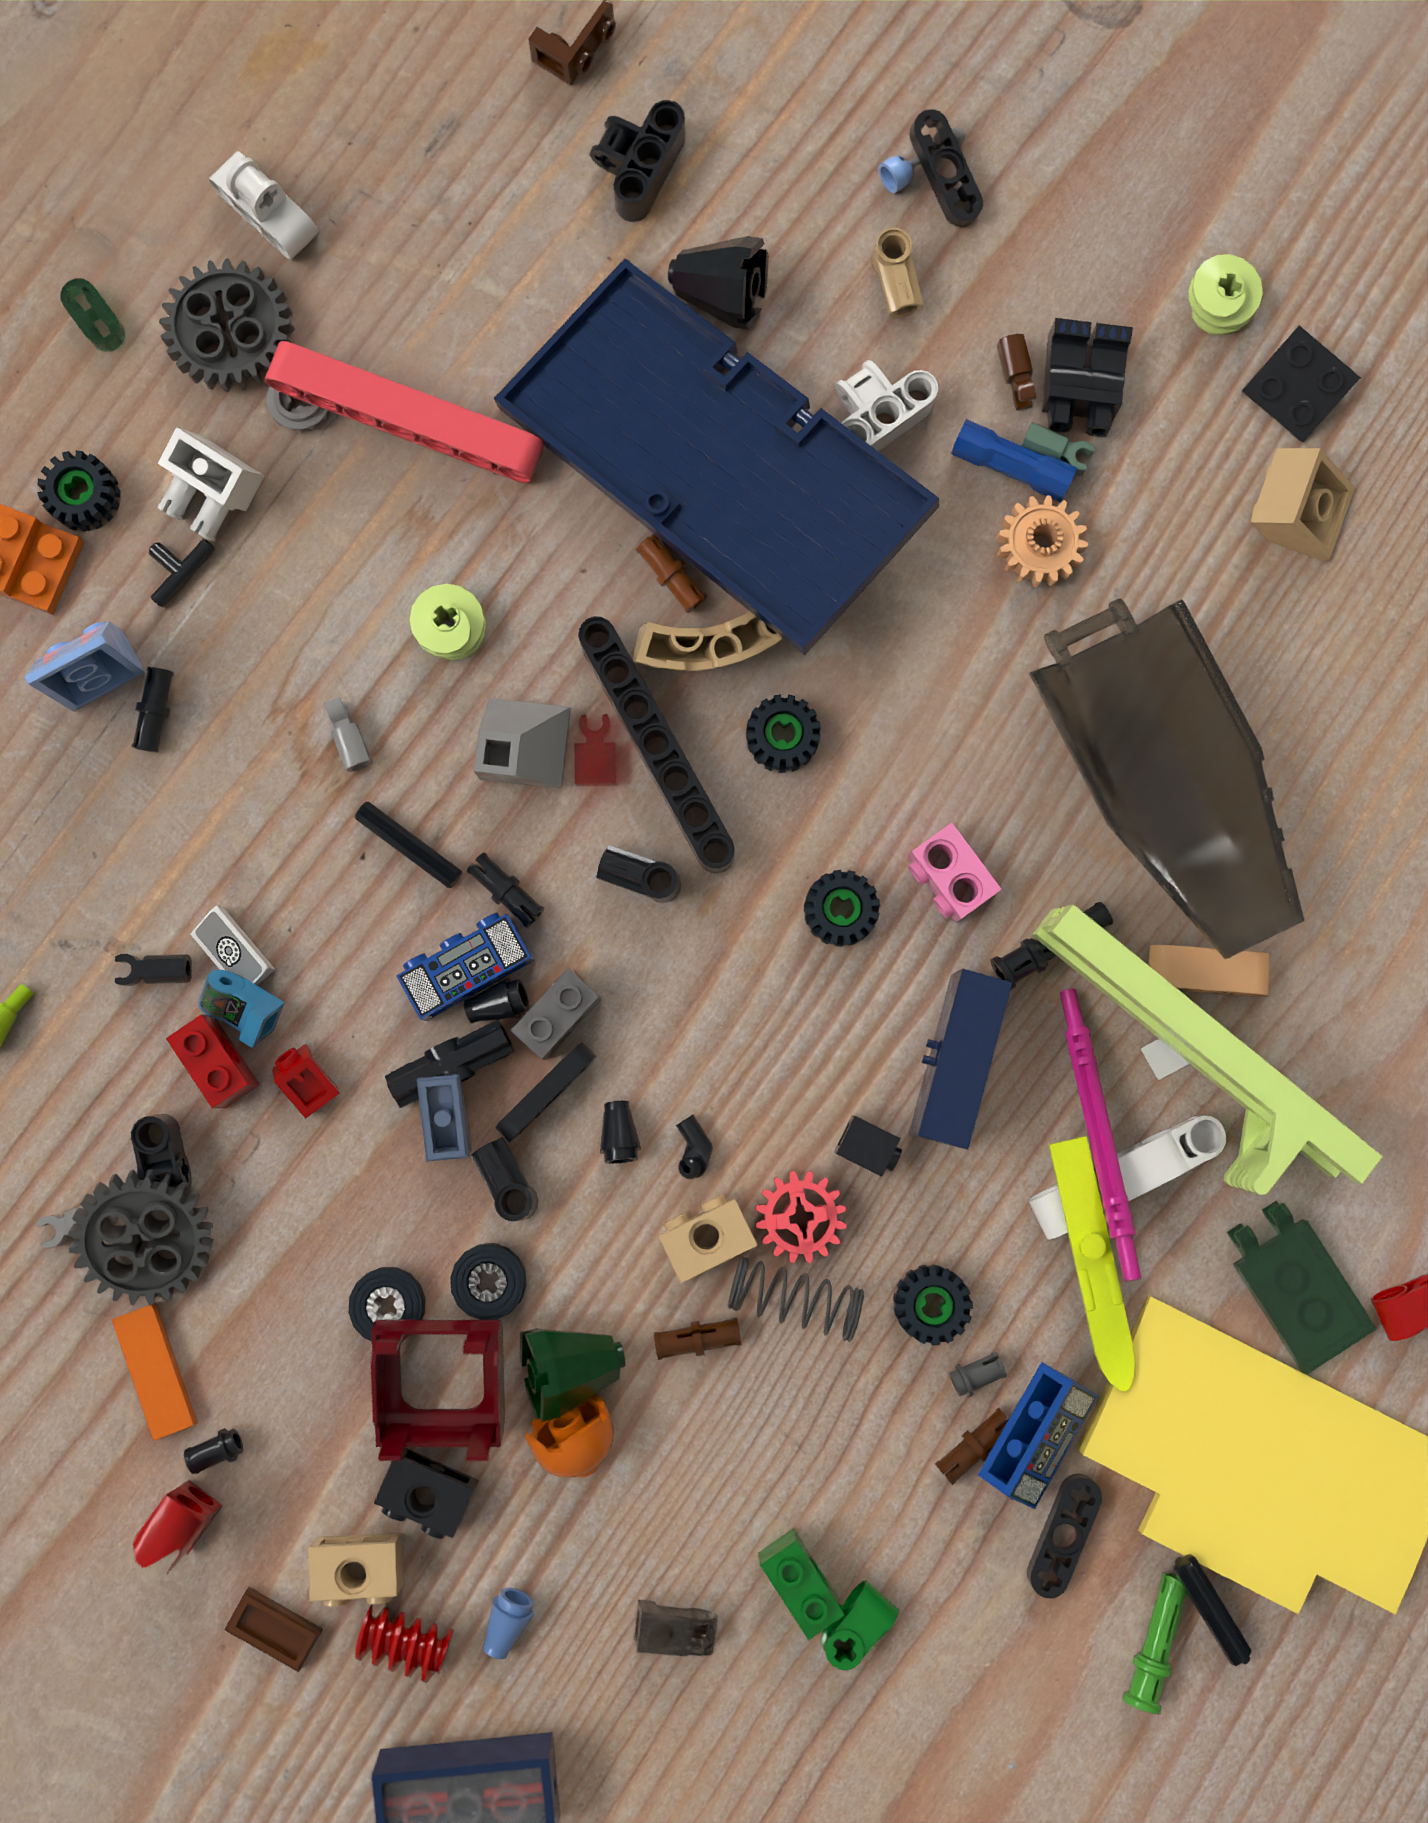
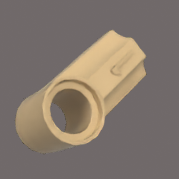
M888 228L878 236L872 256V266L879 275L889 317L896 318L911 316L913 313L922 310L924 306L911 256L912 241L910 236L899 228ZM886 248L896 249L901 257L891 259L882 250Z

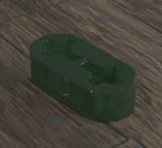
M74 278L68 281L62 287L60 300L70 316L98 350L107 352L118 349L125 339V329L111 308L88 280ZM81 293L91 305V308L86 311L75 298ZM99 319L103 321L111 332L106 337L100 333V330L94 324Z

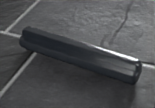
M366 801L357 810L355 819L444 886L451 888L460 879L462 871L372 803Z
M1191 1554L1184 1557L1179 1556L1175 1560L1173 1571L1227 1660L1233 1666H1238L1241 1663L1246 1665L1250 1661L1251 1648L1199 1562Z

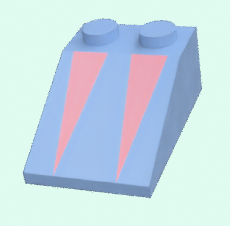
M108 621L106 623L98 622L90 625L83 631L82 636L71 642H60L53 645L47 650V655L34 662L24 677L30 686L68 709L75 711L144 674L145 671L124 632L114 623Z

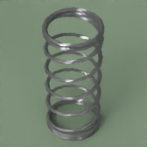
M744 1256L740 1257L729 1296L728 1309L732 1308L733 1311L740 1310L755 1273L760 1266L757 1316L758 1318L762 1316L775 1283L783 1271L779 1313L780 1324L785 1321L796 1291L805 1277V1298L801 1328L804 1330L807 1327L817 1299L827 1283L828 1298L824 1335L829 1334L839 1305L849 1289L850 1302L846 1313L842 1338L844 1341H852L863 1305L864 1291L862 1288L859 1289L857 1287L853 1291L851 1285L846 1286L839 1295L830 1316L832 1301L830 1280L826 1279L820 1284L808 1310L809 1276L807 1273H803L798 1278L785 1307L787 1271L784 1267H781L775 1274L762 1304L765 1278L764 1263L759 1261L755 1265L741 1295L749 1259L748 1257L744 1258Z

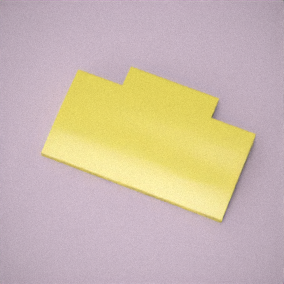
M1148 1295L1130 1333L1135 1357L1134 1379L1131 1388L1128 1391L1121 1392L1107 1381L1076 1447L1082 1455L1156 1492L1138 1531L1142 1535L1183 1556L1193 1555L1199 1564L1298 1615L1317 1575L1396 1615L1428 1539V1436Z

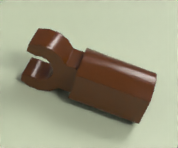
M1024 334L1005 336L999 339L997 350L1006 384H1011L1016 410L1031 408L1033 406L1032 400L1036 399V391L1031 380L1033 368Z

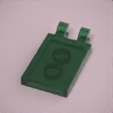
M1274 1201L1261 1210L1277 1235L1259 1246L1258 1239L1249 1225L1244 1227L1240 1223L1227 1231L1229 1238L1242 1255V1258L1234 1262L1233 1266L1300 1371L1308 1375L1377 1330V1328L1309 1222L1301 1219L1294 1223L1293 1216L1283 1202L1278 1204L1277 1201Z

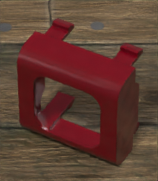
M376 1320L371 1330V1390L376 1447H381L378 1461H401L404 1447H468L466 1461H488L491 1447H501L505 1424L502 1320ZM411 1335H467L466 1340H464L463 1354H483L484 1396L482 1401L470 1409H417L407 1404L402 1396L400 1347L402 1342Z

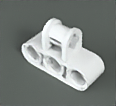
M236 151L208 178L216 192L289 260H292L319 233L317 226L311 218L284 193L282 187L275 180H270L263 174L250 157H245L239 151Z
M867 360L862 364V370L846 381L839 380L835 383V390L839 399L851 414L842 424L874 449L880 451L931 413L938 393V383L931 373L924 370H915L892 385L877 365L871 360ZM913 390L922 391L927 396V399L923 401L914 400L910 397L909 392ZM880 413H887L894 417L895 422L884 424L877 420L876 416Z

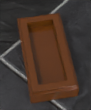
M249 1587L242 1596L224 1630L299 1672L323 1628Z

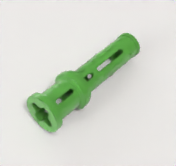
M1166 1572L1162 1574L1159 1593L1155 1601L1142 1652H1137V1655L1133 1657L1132 1663L1136 1667L1130 1689L1124 1692L1122 1700L1127 1704L1157 1715L1162 1710L1159 1700L1165 1678L1171 1677L1172 1669L1168 1661L1187 1595L1177 1576Z

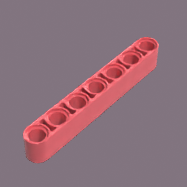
M286 341L279 342L264 380L271 388L288 396L522 483L531 482L544 447V442L529 432Z

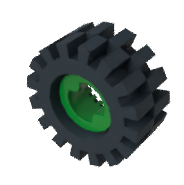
M76 450L75 456L69 451L62 452L63 461H60L56 456L51 458L50 462L54 467L50 470L44 466L41 472L46 476V480L38 478L37 486L43 490L37 493L39 499L44 503L42 506L62 525H66L69 529L75 531L77 527L83 532L90 531L89 525L91 524L96 529L103 527L100 519L104 517L110 521L114 517L109 512L110 508L118 511L120 505L115 500V497H121V490L116 486L119 484L116 477L96 456L92 454L87 456L83 451ZM78 482L88 484L87 492L80 493L79 499L74 500L70 498L71 494L69 492L72 491L71 489L77 488Z
M781 694L774 695L772 700L764 699L761 701V705L758 708L755 707L751 712L746 730L747 747L749 752H752L754 755V760L758 764L760 762L764 764L765 769L769 771L776 769L778 773H785L786 770L792 769L793 772L799 770L801 765H806L811 760L813 754L815 755L820 741L821 726L820 721L816 719L817 713L814 709L810 710L807 707L808 703L802 699L799 702L795 700L794 695L789 694L788 698H781ZM780 724L783 728L790 725L795 733L794 739L789 743L784 739L776 742L771 733L775 725Z
M834 870L833 873L822 875L820 879L813 883L804 903L805 922L809 925L810 932L827 945L830 943L835 945V947H842L844 945L856 944L873 930L878 921L880 900L876 897L875 893L877 891L874 886L869 885L866 877L863 875L860 877L854 871L841 872V870ZM835 898L842 902L848 899L852 903L853 913L850 918L845 919L842 915L837 917L832 915L830 904Z
M939 1265L918 1266L919 1269L907 1272V1276L903 1281L900 1279L897 1284L898 1290L893 1296L895 1316L905 1332L918 1342L923 1344L931 1343L932 1345H940V1342L944 1341L950 1343L954 1341V1336L957 1334L962 1335L965 1331L963 1327L966 1322L970 1323L972 1318L969 1315L970 1309H973V1301L970 1300L969 1296L971 1293L963 1283V1280L949 1269ZM938 1293L943 1297L944 1302L939 1305L941 1313L937 1316H927L922 1311V1307L927 1304L924 1298L927 1294Z

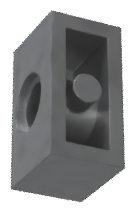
M567 968L510 1031L537 1056L547 1060L602 998Z

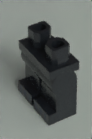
M1055 318L1047 339L1044 399L1042 404V412L1047 413L1048 429L1064 433L1071 430L1074 416L1087 418L1086 434L1104 438L1109 433L1112 422L1122 406L1127 353L1131 343L1133 327L1096 323L1090 336L1092 322Z

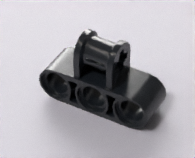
M661 100L654 104L642 127L623 118L609 116L605 121L604 126L606 130L599 144L592 146L589 155L594 163L616 175L613 183L616 211L626 221L636 222L647 216L684 145V111L675 101ZM668 124L675 127L671 130H663L660 128L661 126ZM648 158L657 160L656 163L649 165L644 164L642 161ZM629 192H636L640 194V196L635 199H629L624 197V195Z

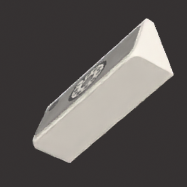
M216 905L190 933L220 970L230 971L256 985H259L276 970L223 907Z

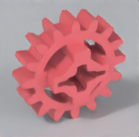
M789 1171V1182L783 1183L781 1179L775 1177L774 1183L777 1189L774 1192L763 1189L762 1194L768 1199L767 1204H756L755 1207L758 1212L764 1214V1219L755 1222L756 1228H767L768 1233L761 1239L763 1244L774 1241L776 1246L774 1247L773 1254L777 1257L784 1250L789 1251L788 1256L791 1263H795L798 1254H804L807 1263H812V1252L816 1250L826 1257L828 1251L825 1244L829 1241L839 1245L841 1241L834 1234L835 1229H846L847 1225L837 1219V1214L847 1211L845 1205H835L834 1200L840 1195L839 1190L834 1189L827 1192L825 1188L828 1184V1179L825 1177L821 1178L817 1184L813 1183L811 1171H806L803 1180H798L795 1171ZM803 1188L818 1193L824 1199L825 1204L814 1205L806 1200ZM788 1191L789 1202L783 1211L773 1213L777 1200ZM796 1197H798L799 1203L806 1212H812V1217L807 1218L805 1221L804 1236L796 1221H789V1216L796 1213ZM828 1220L824 1233L814 1241L813 1231L819 1222ZM788 1229L796 1234L798 1245L782 1239L776 1230Z

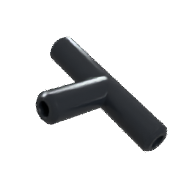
M202 539L187 557L181 561L160 542L152 544L149 548V555L171 574L151 595V599L158 606L164 607L215 551V547L208 540Z

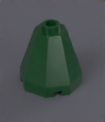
M538 1328L520 1332V1360L522 1367L527 1366L528 1377L524 1378L526 1392L535 1417L543 1422L560 1418L620 1379V1368L626 1365L621 1343H614L610 1335Z

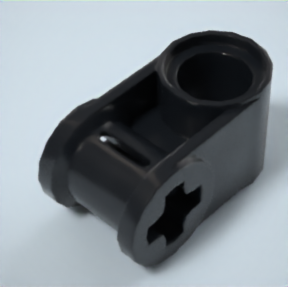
M156 1114L139 1119L131 1130V1141L137 1163L138 1179L144 1180L148 1170H153L154 1181L161 1182L163 1177L160 1178L159 1174L169 1172L171 1173L169 1186L175 1188L184 1181L186 1183L184 1190L190 1189L192 1183L191 1169L185 1155L178 1122L167 1114ZM153 1122L158 1124L163 1130V1140L159 1145L154 1144L148 1136V1130Z

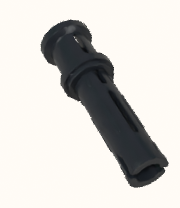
M1102 902L1095 903L1094 906L1083 912L1102 928L1113 924L1112 916ZM1026 938L1020 942L1019 948L1002 958L995 956L990 959V962L999 979L1013 982L1012 990L1016 988V982L1035 971L1041 973L1046 970L1048 961L1057 955L1037 939Z

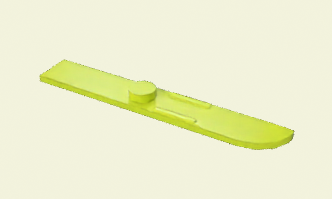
M1087 1136L1048 1144L1094 1353L1098 1365L1107 1380L1121 1392L1128 1391L1131 1388L1135 1370L1133 1343Z

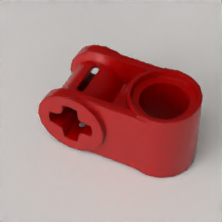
M1428 1274L1421 1275L1402 1285L1382 1290L1370 1299L1390 1341H1399L1413 1337L1428 1328Z

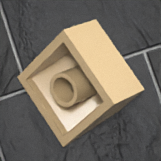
M1276 448L1271 465L1266 470L1265 481L1258 501L1253 506L1250 523L1272 543L1321 561H1330L1355 487L1321 448Z

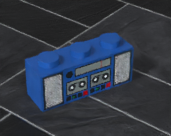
M498 912L491 914L476 924L477 931L466 937H463L462 933L453 935L439 944L442 950L427 958L426 954L423 953L403 964L405 971L396 976L420 1020L428 1021L535 961L515 923L508 914L502 917L499 916Z
M1041 1362L978 1476L1008 1498L1035 1509L1098 1395L1067 1375Z

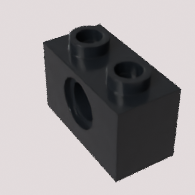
M404 1447L402 1460L391 1462L374 1504L383 1507L382 1513L391 1519L405 1521L407 1518L421 1524V1530L432 1537L444 1539L446 1535L453 1538L459 1529L479 1480ZM420 1486L430 1488L435 1494V1503L432 1505L420 1503L416 1498L415 1489Z

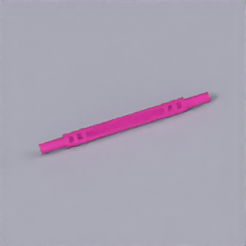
M1066 989L1060 992L1068 1028L1064 1034L1076 1078L1103 1199L1102 1204L1106 1213V1222L1109 1226L1110 1239L1116 1242L1124 1282L1142 1279L1132 1237L1136 1235V1231L1133 1226L1128 1196H1126L1097 1069L1096 1056H1094L1093 1042H1091L1090 1038L1091 1033L1089 1027L1084 1026L1076 989Z

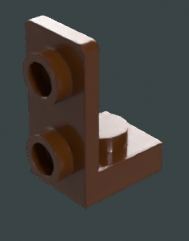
M603 0L571 47L560 35L556 33L549 34L537 26L528 38L532 62L571 86L579 74L584 75L592 64L594 53L600 44H606L613 35L616 26L613 3L609 0Z

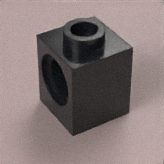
M851 1115L833 1153L882 1177L885 1170L890 1172L894 1170L901 1156L902 1149L897 1147L901 1138L855 1115Z

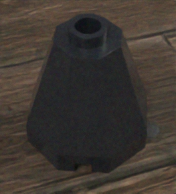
M750 236L685 249L677 255L676 259L671 260L668 269V282L672 284V288L678 297L734 328L749 330L759 319L762 309L754 308L757 295L765 298L767 291L769 254L767 249H761L765 244L763 238Z

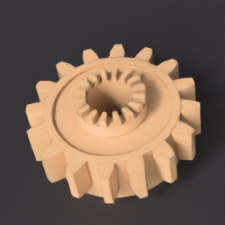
M1047 495L1043 503L1038 505L1037 500L1032 496L1029 497L1026 503V509L1017 503L1011 511L1013 516L1005 515L1001 526L1006 530H1000L996 537V541L1004 545L1000 547L997 555L999 558H1006L1008 563L1004 570L1006 572L1013 570L1017 573L1018 582L1021 583L1024 579L1032 581V586L1037 588L1041 581H1047L1048 585L1052 587L1058 581V575L1067 580L1073 573L1071 567L1078 568L1082 563L1083 558L1078 553H1084L1088 547V542L1079 538L1085 534L1087 527L1075 525L1074 522L1080 513L1075 511L1068 515L1065 512L1066 501L1063 500L1058 507L1052 506L1051 496ZM1034 536L1046 538L1050 548H1040L1033 541Z

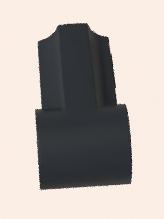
M609 844L601 857L596 876L599 880L644 895L660 903L672 901L680 892V877L673 867L666 862L654 861ZM660 872L670 874L672 882L668 890L662 893L651 890L650 883L654 875Z
M501 1137L471 1154L495 1201V1209L500 1217L507 1221H522L530 1218L538 1208L539 1199L536 1191L528 1184L505 1138ZM514 1190L521 1191L526 1197V1207L520 1214L511 1212L507 1205V1198Z

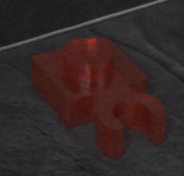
M603 714V725L596 731L590 730L587 727V715H581L579 727L582 735L586 738V743H574L576 786H617L616 743H604V739L611 730L608 714Z

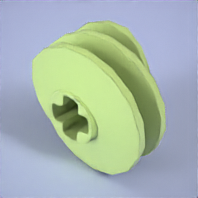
M1231 254L1216 255L1204 261L1189 284L1188 300L1192 309V319L1199 328L1209 334L1226 335L1237 332L1250 321L1260 306L1263 295L1261 278L1250 263L1241 257Z
M436 585L421 593L412 605L409 618L412 634L426 652L439 658L457 661L470 657L480 648L486 635V618L479 601L471 592L457 585ZM447 616L455 621V624L450 628L441 622Z

